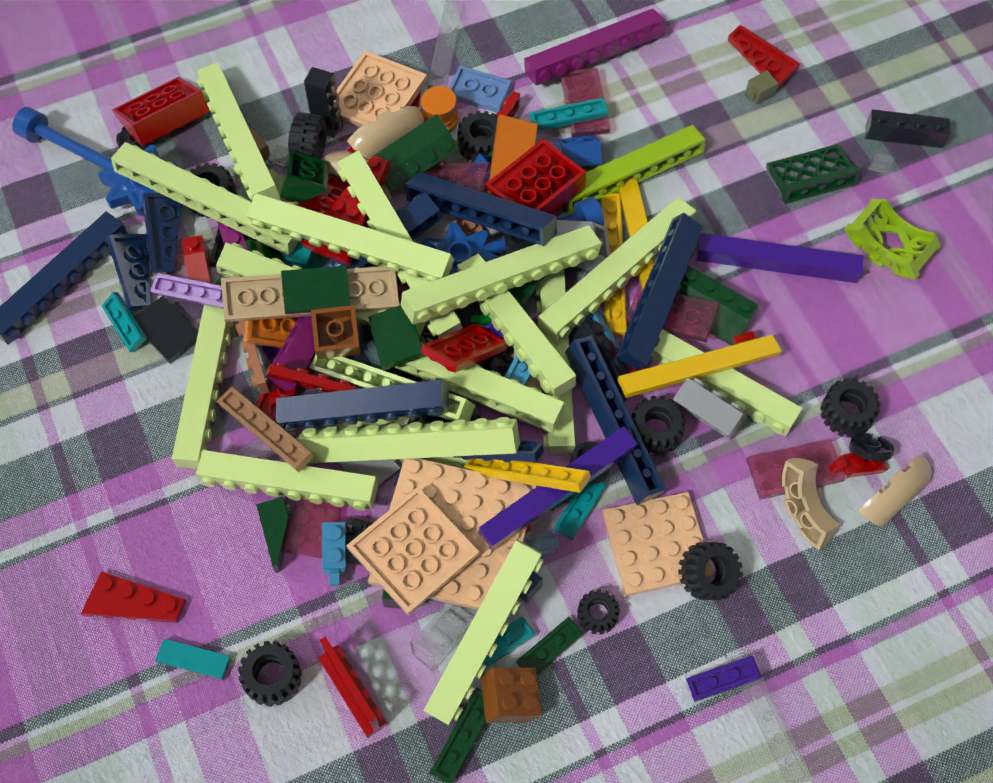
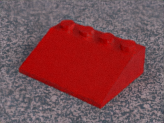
M179 76L112 109L113 114L132 138L142 146L153 143L154 139L160 136L169 135L172 130L182 128L188 122L200 119L205 113L210 111L202 91Z
M542 139L488 181L485 187L493 196L553 214L586 187V171L545 139Z

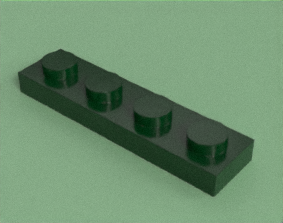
M476 687L429 772L431 776L443 783L454 782L486 723L481 689Z

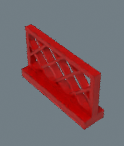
M325 636L319 640L325 653L320 655L318 659L362 731L369 738L388 724L339 645L332 647Z

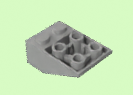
M557 220V234L554 237L589 225L602 243L599 254L595 259L581 262L576 267L591 272L610 255L607 227L589 221Z

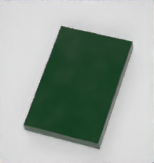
M346 266L281 271L285 314L310 313L311 310L351 306Z
M401 305L368 317L383 371L424 357V354L421 353L422 345L416 324L413 325Z

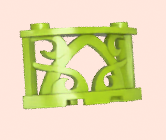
M870 199L868 206L856 220L844 228L851 242L857 249L861 247L869 255L867 258L880 268L884 265L893 270L892 274L916 280L920 275L919 270L932 254L941 248L934 232L919 229L903 220L893 210L887 199ZM873 212H875V214H876L875 217H874V221H873L872 216H871V215L873 214ZM881 232L897 234L903 248H891L888 250L883 247Z

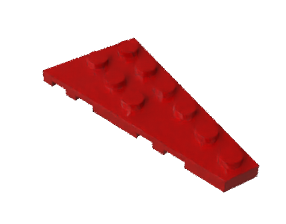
M372 156L367 165L381 186L385 182L391 165L388 160ZM347 188L325 213V215L363 227L367 226V221L369 220L367 214L362 215L357 206L360 203L358 198L353 199ZM306 239L301 242L305 249L348 266L352 263V259L347 255V252L340 251V253L329 250L328 246L325 245L317 247L310 244L309 240Z

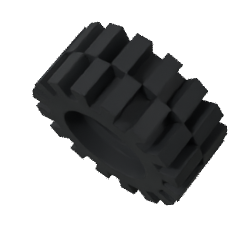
M597 589V592L591 590L588 595L587 593L583 595L578 605L577 618L580 620L579 624L585 627L584 630L587 632L591 630V634L599 632V635H601L605 631L608 633L612 627H615L620 613L619 603L615 601V596L613 594L610 596L606 590L603 593L601 589ZM595 604L603 605L607 610V616L602 620L592 618L589 612L591 606Z

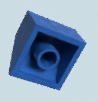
M595 135L555 139L557 149L578 166L595 168L597 164H602L601 140Z

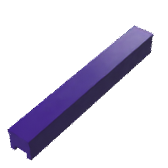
M700 233L701 238L698 243L696 261L857 283L860 275L863 274V255Z
M623 426L566 467L589 471L591 478L587 482L588 484L633 452L638 443ZM537 486L481 525L478 534L484 538L490 550L493 551L575 492Z

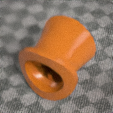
M434 86L426 90L421 97V106L424 109V122L438 114L444 125L449 126V132L453 131L459 121V114L455 109L456 96L450 88Z

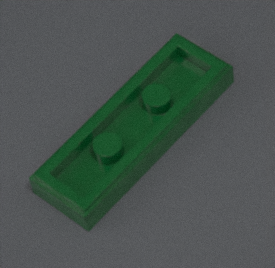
M568 616L516 661V664L520 668H536V675H539L582 638L584 633Z

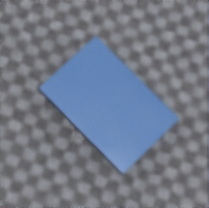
M459 65L449 88L454 92L456 101L497 113L501 111L504 101L510 92L512 80Z

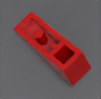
M203 235L183 238V254L188 279L212 284L209 248Z

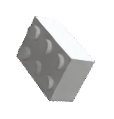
M687 377L674 396V402L731 440L745 420L742 408L734 402L726 403L724 396L715 390L709 392L706 390L705 384L697 378H694L692 381Z

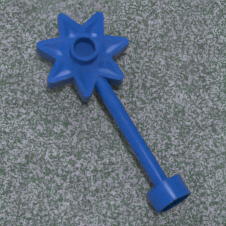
M23 107L16 113L12 129L17 136L32 143L44 138L105 169L100 171L98 176L102 184L111 188L106 196L109 207L114 209L131 202L137 214L144 216L142 194L158 192L115 172L111 158L49 128L48 118L45 114L31 107ZM150 145L144 150L149 154H155L159 158L155 145Z
M595 197L576 202L574 204V214L557 219L589 221L604 226L602 209ZM456 222L450 223L446 239L425 238L423 240L424 246L452 255L454 262L449 275L458 272V264L478 253L485 262L499 258L495 254L506 251L504 238L487 244L488 231L482 230L466 236Z

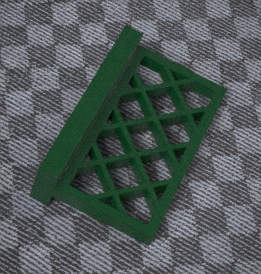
M838 144L766 163V169L782 193L781 199L784 204L856 185L860 174L858 166L851 164ZM836 152L838 157L835 158L832 156H828L827 154ZM815 157L821 160L817 163L809 159ZM824 160L834 163L833 167L824 165ZM795 162H798V163H801V164H803V165H802V167L800 168V167H797V166H793V165H791V164H792V163H795ZM837 164H838V165L844 166V167H846V168H844V169H837L836 166H837ZM806 165L816 168L815 172L806 170ZM776 167H781V168H784L785 170H784V172L782 173V172L776 171L774 168H776ZM820 169L829 173L819 174L818 171ZM790 170L798 173V175L795 177L786 173ZM803 174L811 178L801 179L800 176ZM785 179L792 183L784 185L782 181Z

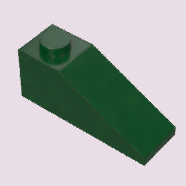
M283 497L256 504L275 573L281 570L291 527L289 517L293 516L290 503L285 504Z

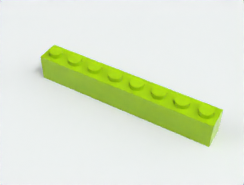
M690 125L653 143H649L640 149L631 151L620 158L586 172V187L565 203L563 207L568 214L574 213V204L578 201L590 197H595L597 201H600L603 196L619 192V187L624 185L623 179L633 177L639 183L703 154L705 138L693 125Z

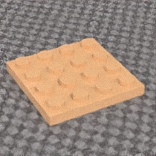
M364 51L337 89L341 119L359 127L364 124L368 126L377 120V115L388 110L395 112L400 110L402 106H410L428 81L427 74Z
M419 487L415 488L346 545L347 549L408 616L480 555L477 548Z
M688 492L652 499L639 505L633 503L602 510L603 520L625 597L681 585L679 579L682 578V575L678 574V569L682 567V565H679V561L684 560L682 554L684 551H689L688 547L704 542ZM708 560L705 566L707 579L714 576L710 560Z

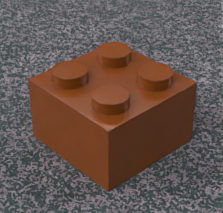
M355 305L311 310L317 359L361 354Z
M492 668L481 675L486 723H528L542 716L536 668Z

